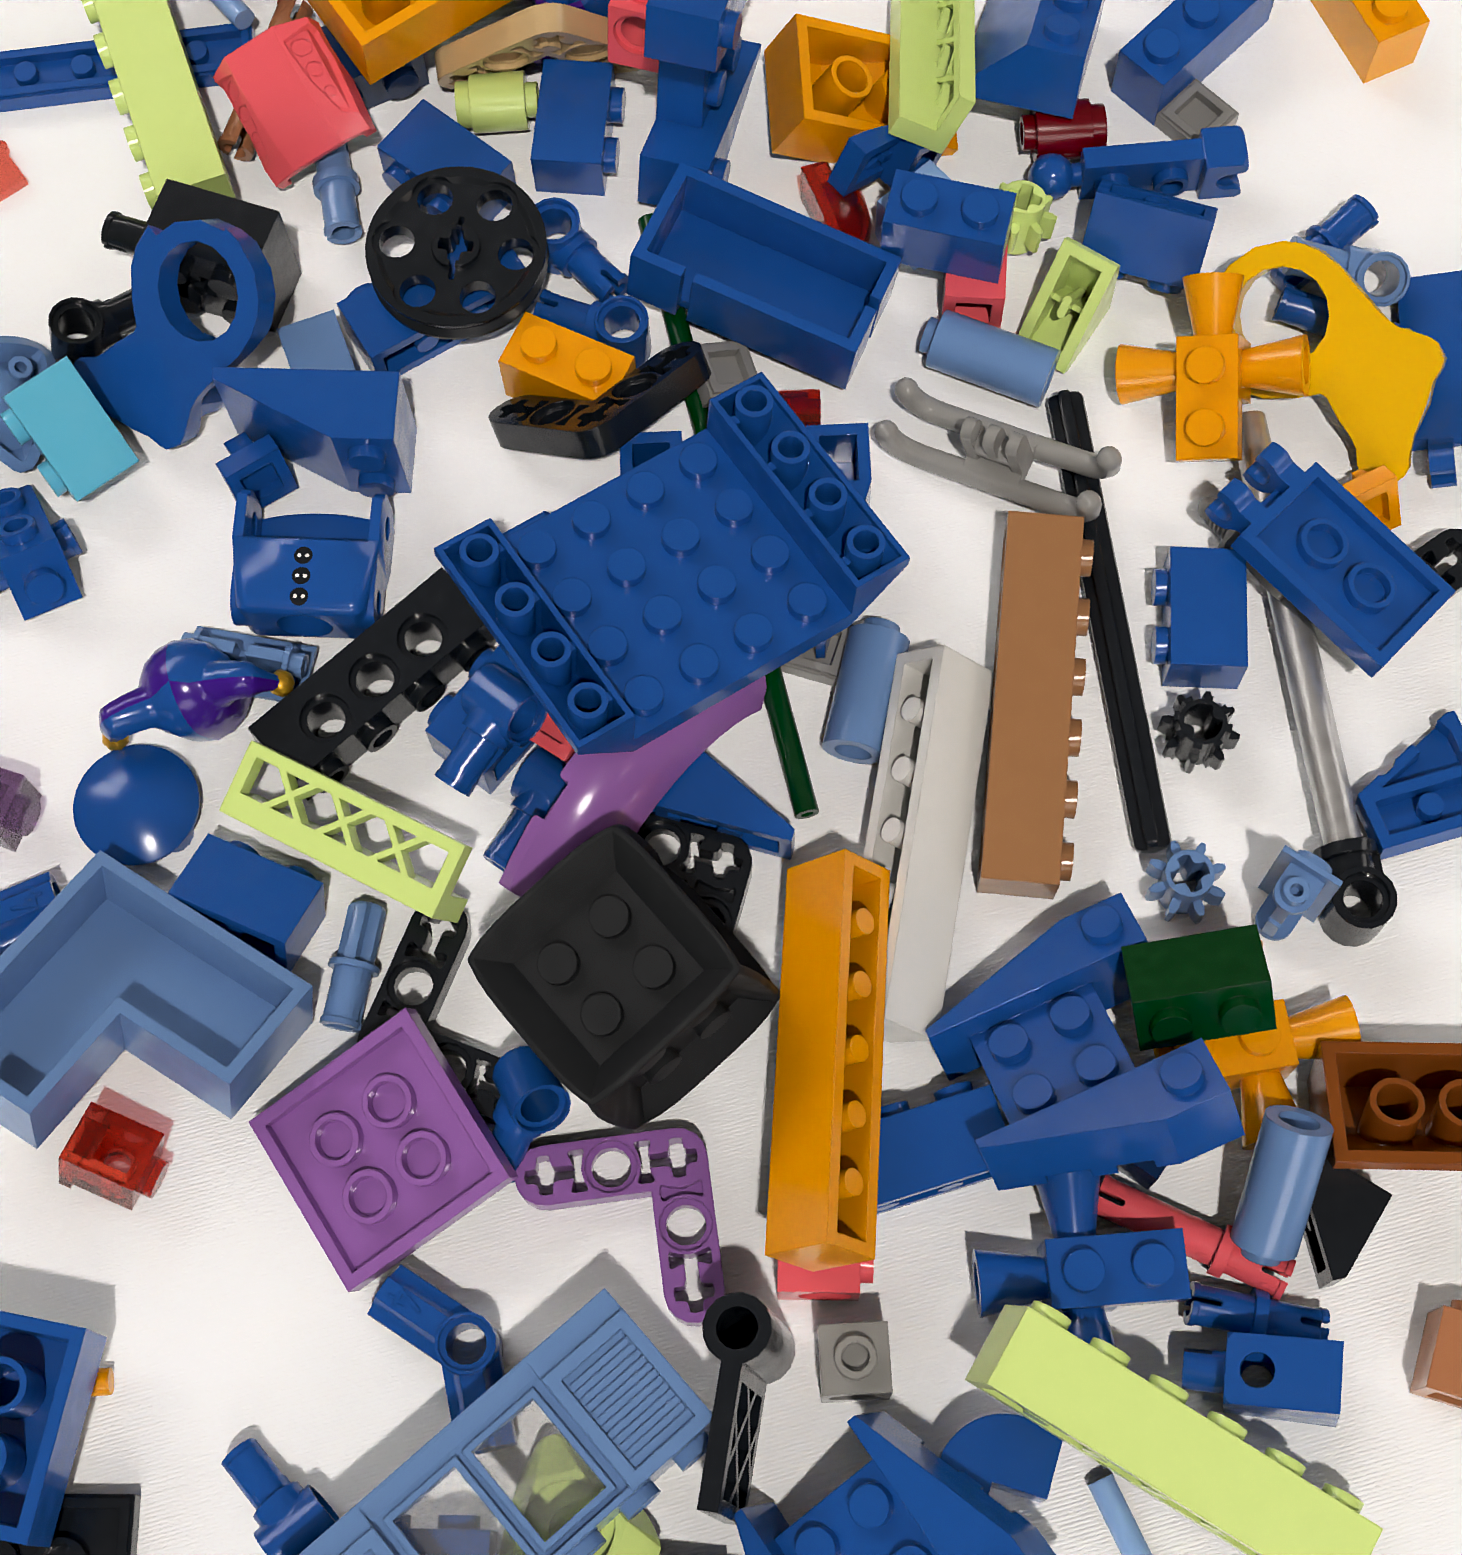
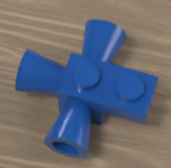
M1091 1170L1048 1176L1047 1184L1036 1186L1053 1239L1043 1240L1036 1249L1037 1256L973 1249L974 1291L979 1318L1000 1313L1005 1304L1024 1306L1033 1303L1034 1300H1042V1303L1053 1307L1072 1321L1067 1331L1088 1344L1092 1337H1096L1117 1347L1106 1312H1112L1119 1306L1188 1301L1192 1298L1183 1228L1096 1235L1101 1176L1093 1177Z

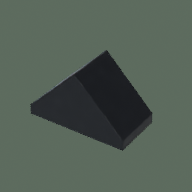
M1327 1159L1323 1166L1304 1231V1239L1319 1289L1333 1286L1348 1276L1393 1195L1351 1169H1333Z

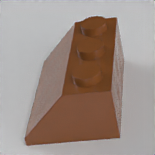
M1320 1041L1307 1079L1310 1112L1323 1117L1334 1128L1326 1156L1333 1169L1462 1171V1043Z

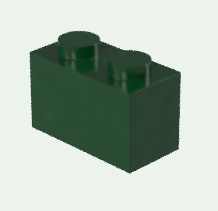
M1256 924L1121 947L1128 994L1140 1051L1188 1044L1199 1038L1206 1041L1277 1029L1272 981Z

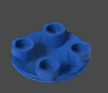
M152 745L125 746L122 750H113L98 759L83 775L76 789L73 801L74 824L80 838L94 854L101 850L124 866L150 864L161 860L172 852L182 851L190 845L194 837V826L200 807L199 788L189 767L172 752Z

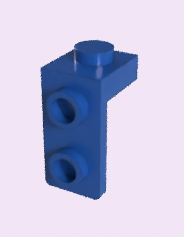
M31 485L0 490V569L24 621L83 597L59 541Z

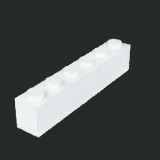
M945 644L897 654L863 858L890 870L884 1041L889 1043L930 1041L925 1030L940 1019L942 1015L994 672Z

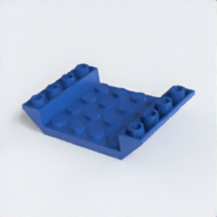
M763 372L711 398L708 407L707 428L513 534L504 537L490 517L434 548V554L577 755L634 752L848 628L905 569L910 561V556Z

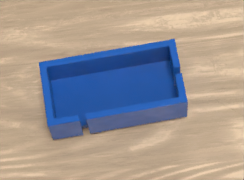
M680 162L631 253L626 294L673 315H676L680 306L688 309L687 321L842 389H846L866 348L868 338H871L891 297L902 258Z

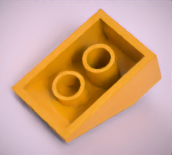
M796 13L764 50L772 153L819 163H836L850 137L873 128L888 125L890 34ZM957 132L941 156L953 155L958 150Z

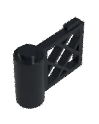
M744 1292L728 1293L716 1299L707 1309L702 1322L703 1339L706 1346L721 1363L697 1510L724 1524L736 1525L734 1514L741 1508L748 1507L767 1384L781 1379L791 1368L795 1357V1341L790 1330L757 1297Z

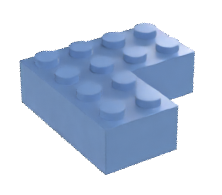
M100 850L0 955V1125L38 1149L124 1050L232 1119L313 1023V986Z

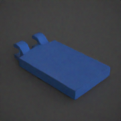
M1462 270L1410 277L1409 288L1398 301L1399 324H1401V328H1410L1414 332L1431 337L1440 344L1447 357L1445 366L1436 380L1431 405L1415 436L1412 451L1428 450L1432 489L1457 486L1454 447L1462 446Z
M1272 442L1255 458L1256 462L1243 473V477L1249 485L1260 492L1270 493V495L1260 503L1245 483L1234 478L1217 494L1218 498L1205 509V513L1219 527L1239 532L1240 535L1232 543L1231 547L1372 678L1445 604L1456 590L1320 464L1315 462L1304 472L1293 462L1288 452L1282 446Z

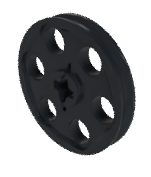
M456 166L435 169L415 176L396 188L382 202L368 228L365 242V259L371 282L379 301L396 320L423 335L440 339L459 340L480 337L495 332L512 323L530 307L546 279L549 264V247L541 214L535 203L522 188L495 172L475 167ZM431 194H446L453 200L450 208L442 214H427L420 208L422 201ZM494 199L504 200L512 206L509 215L498 221H489L479 214L481 207L486 202ZM460 230H462L467 251L461 252L459 260L455 261V274L453 278L448 254L453 253L456 245H459ZM404 235L415 242L412 250L402 257H390L382 252L384 243L393 236ZM513 248H524L534 255L532 262L520 270L508 269L501 264L500 260L508 250ZM417 284H426L435 290V296L432 301L424 306L412 307L402 300L406 290ZM483 290L494 295L496 298L495 303L485 312L472 313L462 306L465 297L473 291Z

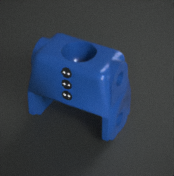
M242 489L240 493H237L232 531L233 571L230 589V611L233 624L236 626H248L253 633L261 636L355 639L383 616L385 591L391 574L395 535L394 514L387 494H375L372 497L369 520L338 514H293L262 519V508L254 491Z

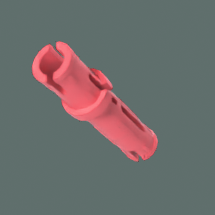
M1109 1174L1105 1175L1099 1192L1122 1202L1124 1206L1117 1205L1099 1196L1098 1216L1133 1232L1183 1228L1186 1257L1207 1265L1206 1273L1220 1278L1222 1273L1253 1288L1269 1292L1275 1300L1281 1299L1288 1283L1263 1272L1262 1267L1288 1278L1293 1273L1296 1264L1295 1259L1281 1261L1278 1266L1273 1267L1253 1263L1242 1256L1241 1248L1231 1240L1232 1225L1227 1224L1225 1229H1222L1118 1181Z

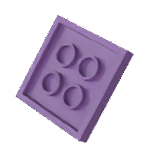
M404 1008L249 1121L254 1133L348 1292L360 1291L518 1178L517 1173L416 1009Z

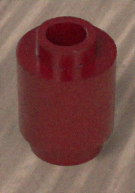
M1080 98L1077 101L1073 119L1030 110L1028 115L1020 116L1019 135L1021 150L1031 151L1033 161L1035 162L1039 156L1047 153L1061 154L1068 160L1080 159L1082 148L1106 146L1107 116L1104 104H1091L1089 98Z

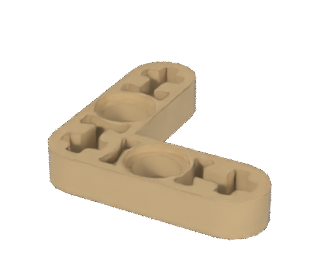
M542 3L527 7L437 49L434 53L438 84L444 88L454 89L455 81H466L470 74L514 71L546 56L560 60L610 63L608 62V17L561 3ZM613 63L614 74L641 70Z

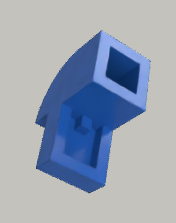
M1007 1413L992 1414L978 1418L962 1427L946 1443L938 1457L956 1471H963L984 1487L983 1491L988 1495L990 1488L993 1487L1041 1503L1048 1498L1063 1441L1024 1416Z

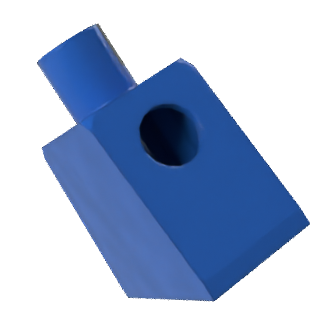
M1227 1332L1226 1351L1184 1347L1182 1389L1223 1394L1224 1413L1336 1427L1341 1411L1344 1341ZM1251 1365L1263 1366L1270 1371L1273 1380L1264 1387H1252L1244 1382L1242 1373Z

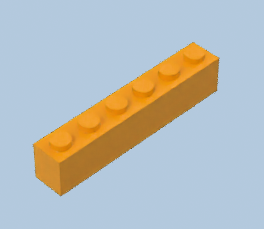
M842 849L788 868L786 880L765 1256L812 1272L875 1260L890 870L847 849Z

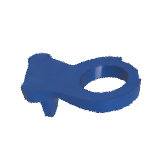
M220 219L174 222L164 230L148 225L136 245L131 264L132 304L136 322L134 332L116 342L103 354L81 357L73 364L108 415L129 428L150 437L166 450L196 437L201 426V417L224 407V403L212 380L213 367H237L268 334L273 321L276 293L272 270L257 241L242 229ZM198 242L213 247L227 261L236 282L238 300L235 317L227 331L217 338L203 333L189 320L180 302L177 285L179 267L188 249Z

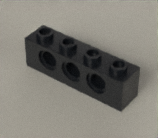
M441 567L250 725L248 730L255 742L261 743L341 783L347 776L351 764L367 751L371 753L376 752L387 745L395 736L398 730L397 726L416 710L423 712L432 707L444 694L445 685L463 670L469 672L480 654L489 648L493 649V645L497 641L449 574ZM434 640L441 643L439 649L429 656L420 657L412 654L415 647L421 642ZM389 680L393 682L391 689L382 696L369 697L364 695L368 686L375 681ZM337 719L345 722L342 730L333 737L320 738L316 736L321 725L329 720ZM296 777L299 788L309 784ZM313 796L306 798V800L309 801Z

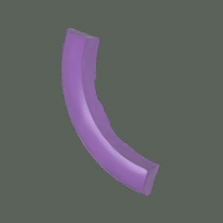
M761 677L634 752L577 755L575 752L560 774L567 786L547 812L544 819L538 815H534L531 818L508 861L499 884L521 897L570 852L600 831L614 824H622L637 833L672 785L711 744L734 725L762 709L767 688L766 677Z

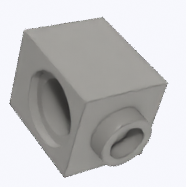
M888 1321L818 1325L817 1340L821 1403L889 1400L893 1393Z

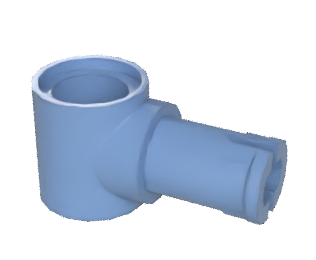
M1293 236L1290 242L1303 243L1326 251L1352 276L1376 306L1386 307L1398 302L1409 288L1411 275L1408 264L1401 256L1393 252L1377 248H1361L1349 244L1340 249L1305 240L1299 236ZM1381 261L1386 271L1385 280L1381 287L1369 293L1365 288L1364 275L1368 267L1375 262ZM1282 267L1284 275H1295L1314 280L1301 270Z

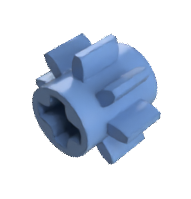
M1171 841L1166 850L1167 863L1159 859L1150 860L1145 872L1149 876L1158 879V883L1149 887L1144 897L1146 901L1159 900L1161 905L1167 909L1165 921L1169 922L1172 920L1175 914L1189 913L1190 919L1197 924L1200 923L1205 915L1203 901L1215 906H1219L1226 893L1221 888L1212 884L1222 876L1226 866L1223 863L1212 864L1210 859L1204 855L1206 844L1201 842L1195 850H1181L1180 845L1176 841ZM1177 873H1180L1184 881H1196L1197 886L1193 892L1190 891L1186 883L1175 885L1173 879Z

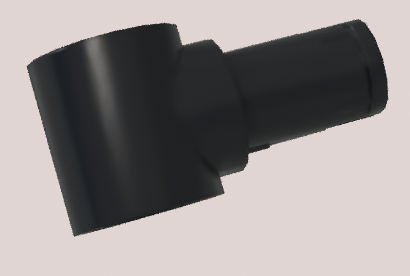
M132 288L103 302L100 299L89 301L84 298L70 297L54 305L48 316L51 352L56 362L66 356L72 364L81 357L99 356L106 349L122 339L121 334L135 328ZM72 334L87 335V337L82 339H71L68 336Z

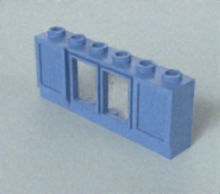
M604 1288L299 1555H594L607 1541L599 1532L620 1512L623 1513L628 1521L634 1518L660 1494L661 1490L654 1482L675 1463L684 1472L706 1453L712 1412Z

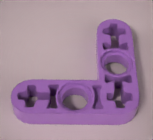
M668 1128L543 1145L530 1149L526 1153L523 1161L515 1170L518 1175L515 1183L522 1198L528 1205L538 1210L552 1211L652 1197L663 1293L668 1310L677 1321L687 1326H702L707 1309L716 1299L724 1296L726 1292L708 1155L704 1142L696 1133L685 1128ZM674 1144H683L686 1154L697 1155V1162L687 1164L685 1176L674 1177L671 1168L668 1166L650 1168L654 1182L641 1184L643 1168L636 1148L649 1146V1160L669 1157L670 1146ZM610 1151L624 1154L631 1163V1173L628 1179L622 1185L616 1187H605L599 1184L593 1176V1166L596 1160L602 1154ZM583 1155L581 1172L588 1188L587 1191L575 1193L576 1182L574 1178L554 1182L552 1187L553 1193L549 1195H542L537 1185L528 1184V1177L539 1173V1163L550 1162L553 1170L559 1173L575 1171L570 1158ZM683 1208L698 1211L706 1222V1230L703 1237L691 1245H680L674 1242L667 1232V1223L671 1215ZM711 1252V1264L697 1263L702 1286L714 1287V1296L704 1299L703 1311L691 1312L686 1301H676V1292L683 1291L687 1287L685 1266L681 1264L671 1269L670 1258L693 1259Z

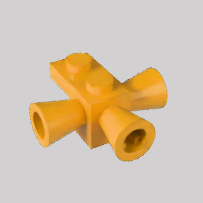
M1207 272L1182 277L1193 336H1177L1176 352L1120 344L1117 349L1115 362L1118 399L1124 405L1176 392V461L1180 463L1241 461L1242 404H1251V388L1308 396L1311 376L1308 336L1303 334L1251 348V343L1239 333H1233L1244 275L1231 272Z
M1342 995L1290 1016L1287 1014L1284 999L1274 1000L1277 1029L1204 1041L1230 1090L1241 1089V1123L1245 1133L1242 1136L1243 1150H1254L1267 1107L1272 1105L1296 1107L1284 1080L1299 1065V1059H1314L1320 1041H1361L1356 1012L1348 996ZM1186 1044L1153 1049L1155 1058Z

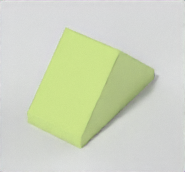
M1070 237L1064 238L1018 335L1061 350L1056 370L1065 374L1110 309L1120 265Z

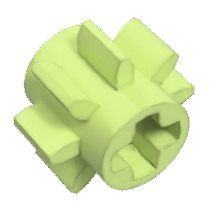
M1017 180L1009 184L1002 182L1000 183L999 190L1017 193L1007 253L1012 255H1020L1028 251L1036 253L1041 238L1051 239L1058 216L1049 212L1053 197L1046 195L1040 186L1030 181Z

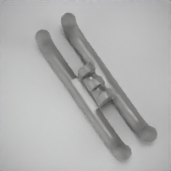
M904 377L896 383V397L912 414L934 425L960 433V440L967 457L965 459L924 445L902 433L891 420L880 421L875 426V438L882 448L895 458L916 468L1047 514L1084 517V522L1092 521L1100 515L1102 507L1101 498L1093 490L1083 491L1078 497L1025 480L1034 459L1090 478L1107 479L1118 474L1122 464L1121 453L1115 447H1103L1098 454L935 399L920 389L917 382L912 378Z

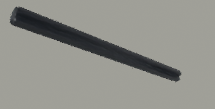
M1068 389L1059 391L1058 395L1051 397L1048 401L1054 439L1095 453L1083 395L1079 391L1070 392ZM1060 468L1065 494L1078 497L1083 491L1093 490L1101 498L1102 507L1100 515L1092 521L1084 522L1083 539L1094 540V555L1091 576L1081 577L1085 598L1090 599L1089 620L1133 847L1138 853L1150 854L1160 852L1168 848L1172 838L1100 479L1082 476Z

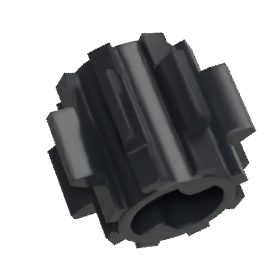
M1206 691L1202 699L1193 700L1192 696L1186 698L1181 694L1178 695L1173 704L1174 715L1162 716L1157 727L1159 732L1165 734V740L1168 741L1162 756L1164 758L1170 757L1172 760L1174 758L1179 759L1184 763L1183 768H1185V772L1188 774L1193 771L1195 765L1203 764L1205 768L1210 766L1214 770L1220 769L1225 759L1222 750L1234 749L1240 739V734L1232 730L1233 724H1228L1235 709L1227 707L1226 704L1220 706L1213 701L1214 696H1212L1210 691ZM1191 725L1203 728L1202 736L1206 740L1193 737L1194 727Z

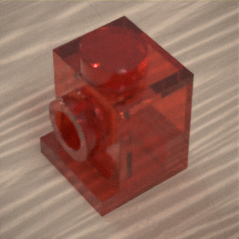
M91 1101L58 1158L59 1184L70 1189L75 1185L132 1211L140 1195L152 1199L165 1178L169 1162L161 1158L163 1155L164 1133ZM115 1161H122L130 1169L127 1173H124L109 1166V1164Z

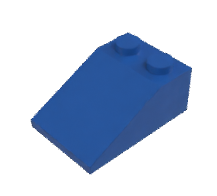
M213 367L212 380L238 435L245 431L251 441L255 442L270 434L284 458L351 492H359L370 498L374 497L375 494H387L388 497H391L394 493L412 492L417 426L400 371Z

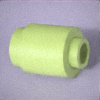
M525 70L470 74L466 81H455L454 97L457 122L466 129L473 128L474 134L530 130V118H536L538 83L537 81L527 82Z

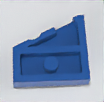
M1455 711L1447 712L1439 718L1435 728L1416 746L1411 744L1395 759L1393 767L1386 774L1378 775L1357 795L1354 804L1356 812L1368 838L1376 840L1381 860L1462 837V725Z

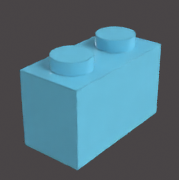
M67 356L1 397L8 406V409L2 412L0 417L21 446L30 440L33 441L45 458V461L36 467L57 497L68 491L71 497L78 502L139 461Z

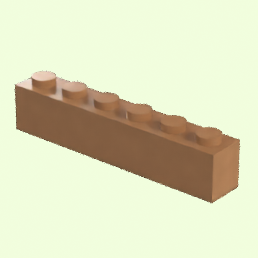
M1008 511L1003 534L977 893L1054 899L1060 886V881H1071L1074 843L1063 842L1064 818L1074 819L1076 815L1078 781L1067 780L1068 757H1079L1082 737V719L1071 718L1072 696H1083L1086 676V659L1075 658L1076 636H1087L1090 615V599L1079 598L1080 577L1091 576L1094 555V540L1083 539L1084 517Z

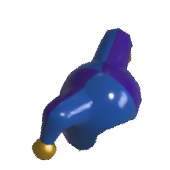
M195 638L170 641L156 649L145 662L137 688L119 696L100 709L99 727L102 733V743L111 751L122 750L129 743V735L150 728H156L191 741L219 740L234 732L245 719L252 696L270 691L274 695L285 697L293 691L295 685L293 675L282 669L270 673L249 661L231 660L228 655L219 651L210 643Z

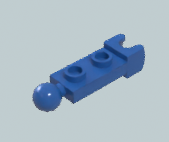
M1241 126L1202 128L1199 137L1196 139L1082 148L1080 162L1070 163L1061 154L1047 153L1039 156L1028 171V181L1040 186L1046 195L1053 197V200L1063 198L1071 187H1077L1079 200L1094 199L1102 178L1169 196H1176L1185 191L1196 190L1199 200L1234 197L1241 193L1237 174L1244 173L1249 169L1248 150L1245 134Z

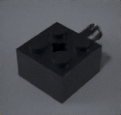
M166 179L147 222L123 215L118 211H111L107 215L101 231L103 247L134 255L136 245L148 225L164 230L174 222L220 219L242 229L257 241L272 270L276 297L273 321L269 331L276 333V329L282 320L302 274L279 211ZM198 242L188 249L179 267L177 285L180 302L186 313L198 314L200 311L223 317L225 321L231 324L235 317L238 300L235 277L227 261L213 247Z

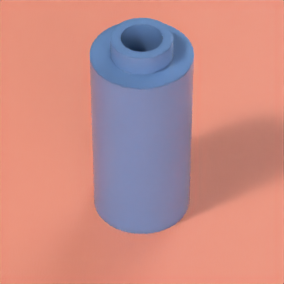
M948 309L945 310L940 320L934 317L929 319L919 345V351L927 354L926 367L1036 407H1040L1045 398L1061 350Z
M871 617L865 619L862 624H856L849 628L822 742L823 750L831 756L857 764L870 765L879 763L897 654L908 652L910 640L900 632V627L896 623L883 618Z
M1272 1105L1265 1109L1230 1233L1231 1240L1241 1248L1242 1256L1253 1263L1273 1267L1278 1266L1281 1261L1293 1260L1298 1255L1334 1132L1333 1126L1326 1119L1313 1112L1288 1105Z

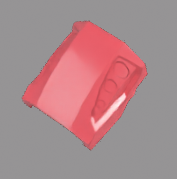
M309 17L271 26L225 56L213 76L215 83L227 94L241 123L250 136L265 172L278 188L284 189L291 185V177L361 135L368 137L377 131L353 78L334 52L319 22Z

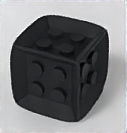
M614 824L593 835L557 863L491 925L479 939L468 957L469 966L487 996L554 1076L574 1095L588 1104L591 1111L598 1118L628 1130L637 1129L661 1115L694 1089L756 1031L780 999V990L772 983L760 964L716 913L683 879L663 865L656 850L646 840L622 824Z

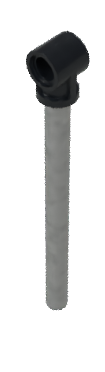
M1253 410L1242 412V460L1238 461L1242 482L1249 487L1255 498L1261 503L1270 493H1263L1254 489L1245 480L1243 473L1256 462L1255 458L1272 441L1265 413ZM1267 591L1323 846L1314 850L1313 854L1327 862L1332 869V875L1343 881L1341 887L1319 914L1318 921L1323 932L1332 941L1343 946L1358 947L1369 943L1393 917L1397 908V891L1393 882L1383 872L1376 840L1362 837L1314 625L1284 596L1279 601ZM1355 896L1362 899L1368 905L1371 917L1363 918L1353 915L1346 908L1344 897Z

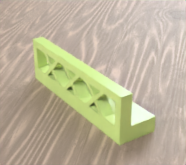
M891 0L888 134L942 154L976 103L975 0Z
M251 740L221 804L220 812L430 918L458 923L468 899L454 893L453 890L473 849L472 847L288 756ZM264 761L279 769L286 794L268 800L260 795L250 793ZM296 777L309 784L299 788ZM326 791L332 796L339 820L325 826H320L308 820L303 799ZM348 803L362 809V811L351 814ZM376 817L385 821L392 847L378 853H374L361 846L355 827ZM402 830L417 837L405 841ZM342 832L344 837L338 835L337 833ZM429 844H433L448 852L435 883L414 872L409 852ZM396 858L398 864H396V863H394V862H392V861H390V860Z

